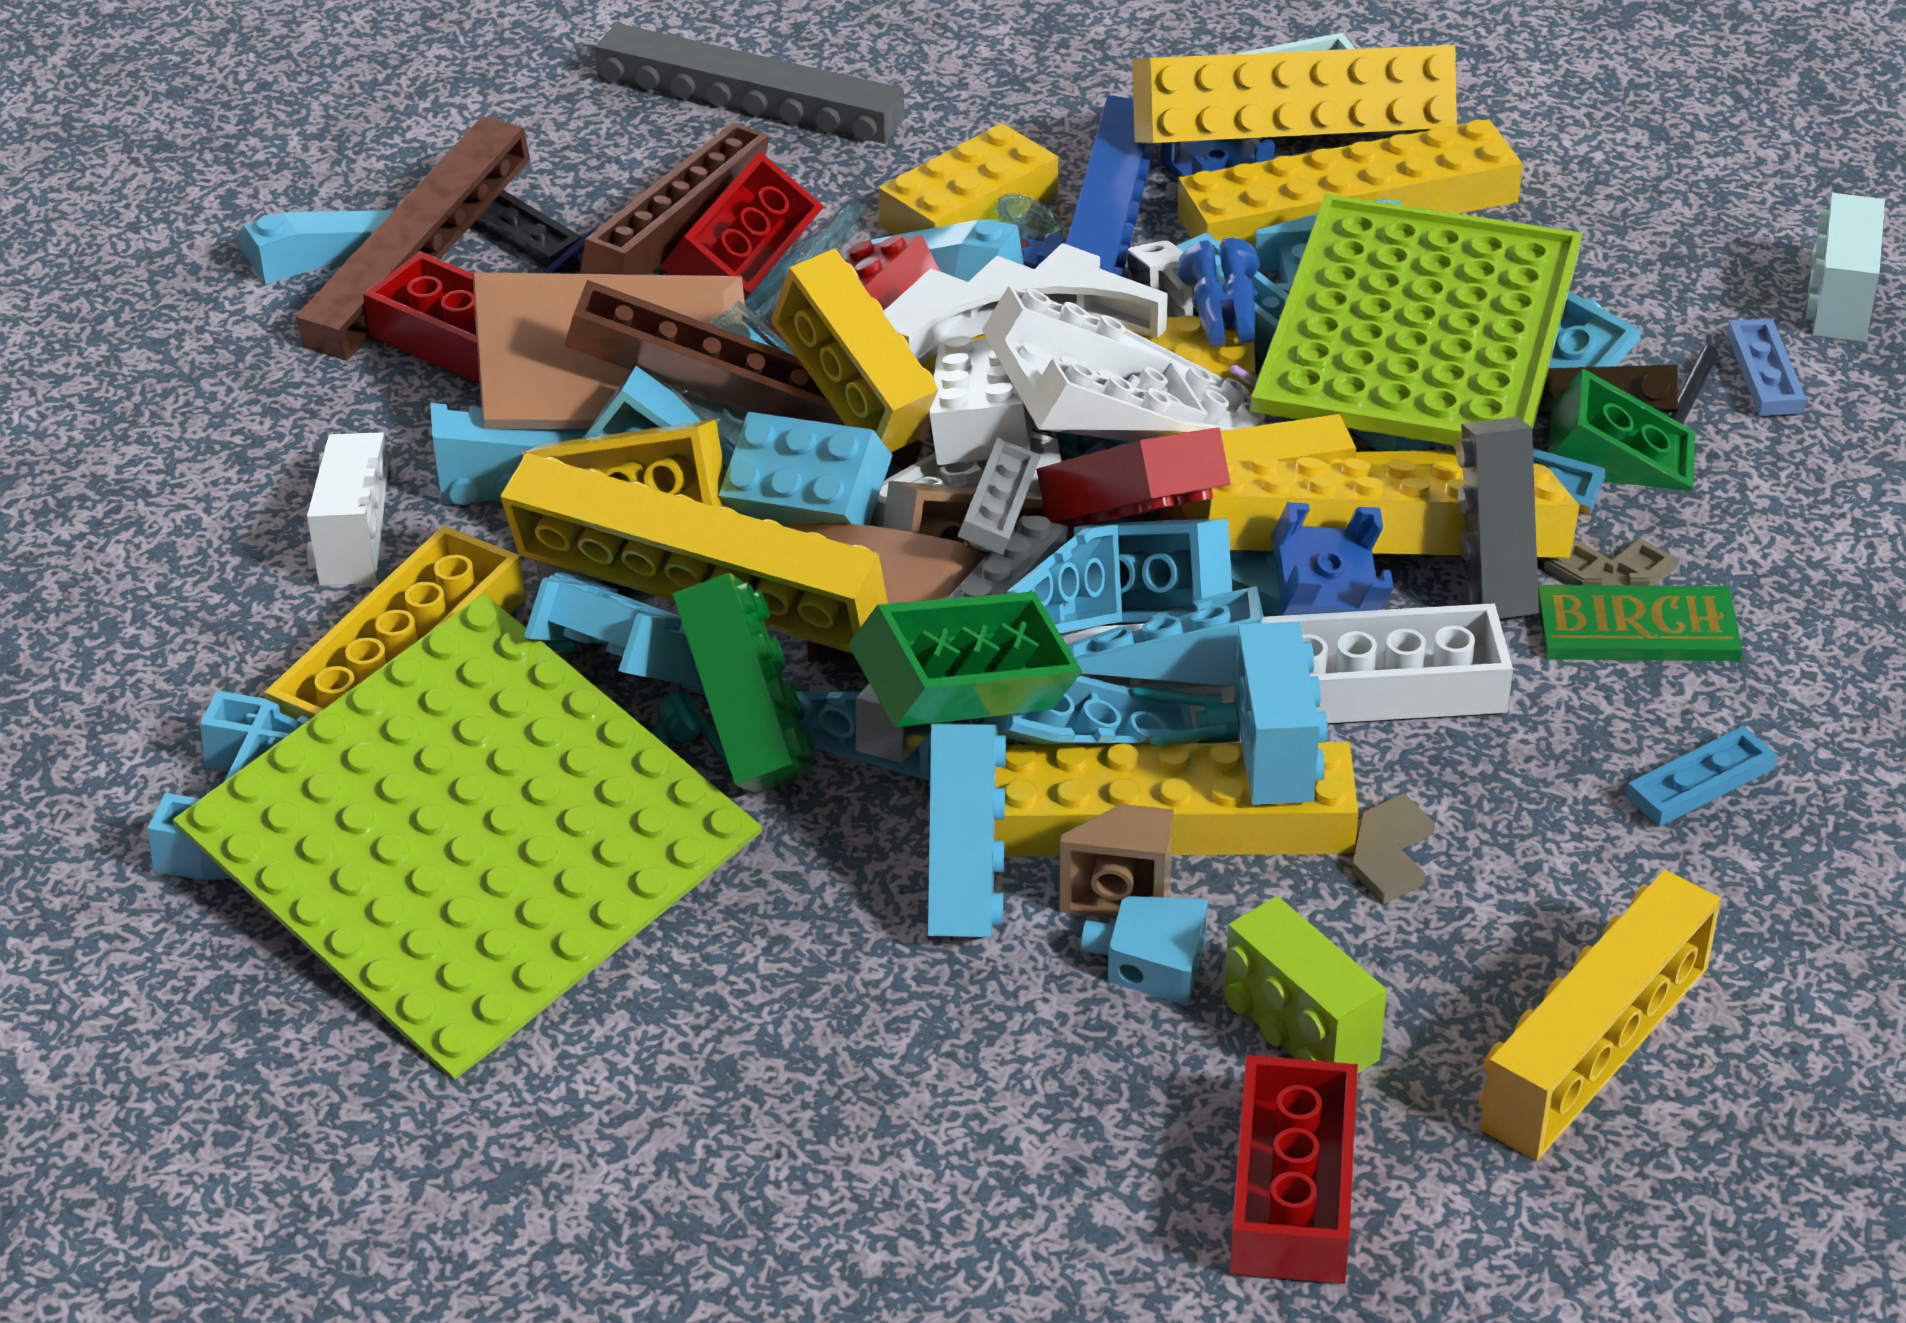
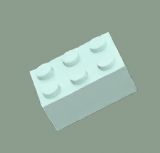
M1832 193L1829 210H1820L1817 228L1818 238L1817 243L1814 244L1810 270L1812 271L1806 311V320L1814 321L1813 335L1866 342L1880 272L1885 199Z

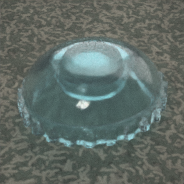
M1005 194V196L1002 195L999 198L995 210L997 212V221L1018 225L1019 236L1022 239L1027 238L1044 242L1049 234L1062 235L1063 227L1061 222L1045 205L1021 194Z

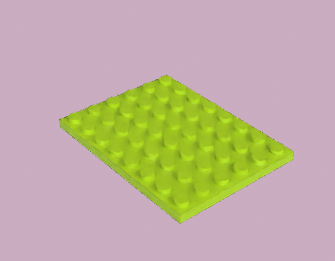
M1325 194L1254 388L1250 412L1298 420L1340 414L1346 428L1358 429L1362 432H1377L1401 436L1410 440H1425L1449 444L1453 447H1456L1458 439H1462V423L1518 417L1531 426L1533 430L1578 260L1583 232Z

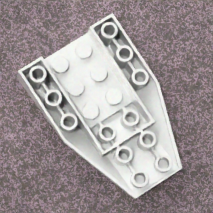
M1008 286L982 329L1040 430L1135 442L1220 427V431L1267 425L1264 421V414L1250 412L1251 400L1248 397L1249 391L1240 382L1231 378L1224 379L1126 329L1119 321L1110 316L1103 315L1101 318L1092 316L1074 303L1065 302L1062 305L1051 301L1038 290L1028 288L1027 291Z

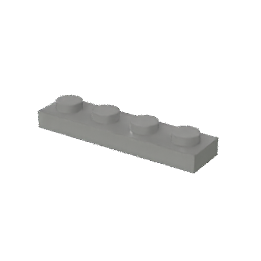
M997 437L958 537L967 540L976 549L994 551L1003 555L1041 455Z

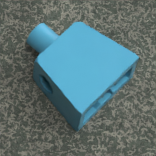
M1128 896L1121 901L1115 925L1089 920L1085 921L1081 951L1108 956L1109 983L1189 1005L1207 933L1208 900L1201 898Z

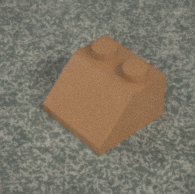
M1120 804L1062 834L1060 840L1059 912L1117 919L1121 901L1128 896L1168 898L1171 881L1173 810Z

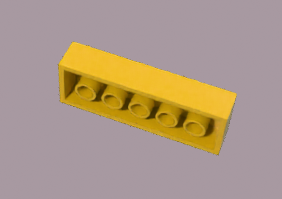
M443 525L264 692L265 699L278 704L280 713L297 720L302 715L311 719L481 594L485 593L508 614H511L526 599L520 555Z
M1665 869L1650 885L1643 884L1640 886L1626 912L1622 916L1615 914L1609 920L1603 931L1602 938L1593 947L1590 945L1585 946L1579 953L1573 969L1565 978L1557 977L1549 986L1544 1001L1535 1010L1527 1009L1520 1017L1514 1033L1505 1043L1498 1041L1489 1051L1483 1067L1484 1071L1488 1072L1486 1087L1479 1099V1107L1483 1109L1480 1130L1537 1162L1708 969L1721 898Z

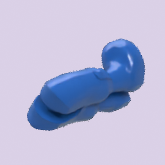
M1234 237L1224 238L1221 241L1219 256L1222 271L1226 277L1224 285L1219 283L1216 276L1215 252L1210 241H1199L1187 248L1178 260L1177 273L1181 282L1186 286L1195 288L1191 301L1198 309L1201 324L1210 347L1225 346L1226 329H1234L1236 331L1238 344L1254 342V299H1256L1258 292L1250 279L1254 277L1260 266L1255 248L1250 243Z

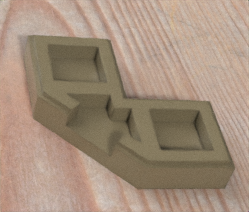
M1639 538L1611 560L1574 539L1570 558L1549 557L1544 562V570L1570 585L1654 586L1677 568L1678 558Z
M1405 793L1363 812L1353 859L1352 874L1383 905L1425 885L1426 873L1402 849L1433 835L1435 822Z

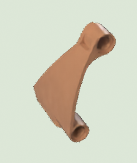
M801 523L784 525V527L805 533L816 532L827 539L847 545H861L872 552L879 553L888 604L947 599L981 562V557L971 547L957 541L925 534L858 524Z

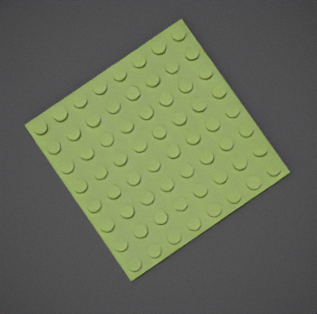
M485 593L481 594L173 819L174 826L433 1064L453 1080L503 1044L759 836L763 830V826L541 640L524 637L526 628Z

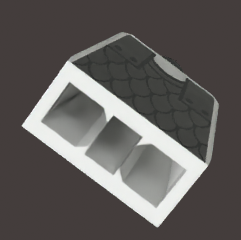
M1159 241L1130 247L1127 251L1128 279L1168 293L1167 317L1193 316L1192 287L1186 286L1181 282L1177 273V263L1183 251L1170 241Z

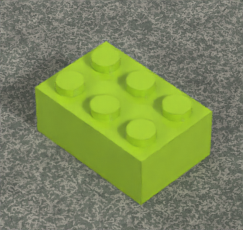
M1279 896L1273 897L1228 924L1224 997L1229 1007L1239 1015L1245 1013L1260 1027L1264 1038L1271 1045L1276 1047L1281 1045L1295 1059L1358 1064V1073L1380 1060L1387 989Z

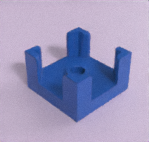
M1261 137L1260 143L1256 145L1254 152L1242 138L1202 140L1181 145V142H1162L1161 163L1179 180V177L1194 175L1200 171H1215L1235 167L1243 163L1253 164L1274 160L1275 143L1269 137Z
M1287 502L1271 534L1283 616L1382 610L1394 587L1390 570H1384L1378 580L1376 578L1372 548L1383 529L1380 508H1356L1346 529L1302 526L1310 510L1309 504Z

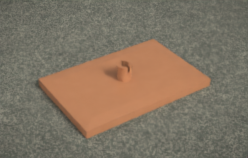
M474 272L473 291L483 429H589L610 398L632 370L564 346L574 311L587 280L749 338L742 276ZM657 380L672 391L701 421L716 419L718 430H728L729 428L742 430L747 412Z

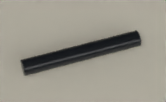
M1711 345L1702 347L1678 394V412L1668 414L1669 417L1681 424H1684L1718 357V351L1715 347Z

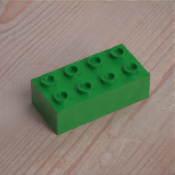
M726 573L673 593L735 785L758 794L815 774L810 761L816 759L815 747L809 733L806 730L800 731L795 713L801 711L799 699L792 684L785 685L779 666L785 665V658L775 636L769 638L764 620L770 618V613L760 590L754 591L748 582L745 583L731 573Z
M1035 591L877 604L848 644L894 727L1052 710L1083 672Z

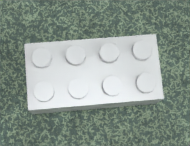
M957 336L946 340L945 343L938 344L934 380L939 391L930 409L937 465L988 460L997 437L1030 451L1032 417L987 338L972 340L967 336Z

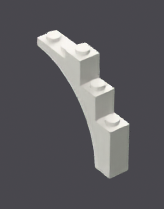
M1062 243L1035 269L996 256L969 282L930 268L883 311L896 332L905 337L910 351L918 362L922 364L931 356L937 354L938 344L945 343L950 338L957 336L972 338L984 334L982 329L1008 286L1027 291L1028 288L1038 290L1051 301L1062 305L1065 302L1074 303L1084 309L1087 314L1101 318L1103 315L1110 316L1119 321L1126 329L1153 338H1158L1166 330L1168 293L1100 269V256Z

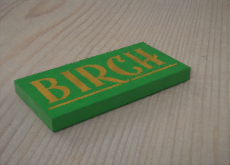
M1538 585L1539 616L1546 660L1741 661L1742 645L1729 586Z

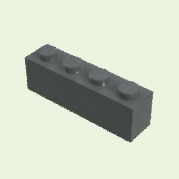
M1518 417L1462 423V439H1458L1456 442V457L1460 468H1463L1464 486H1459L1458 503L1461 513L1465 515L1466 532H1462L1460 535L1461 554L1463 559L1467 561L1468 578H1464L1462 581V595L1465 605L1495 603L1499 619L1538 614L1532 427Z

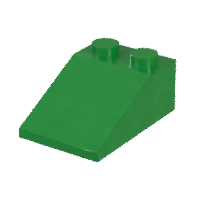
M1583 368L1552 402L1548 453L1605 468L1604 482L1688 491L1693 489L1694 430Z

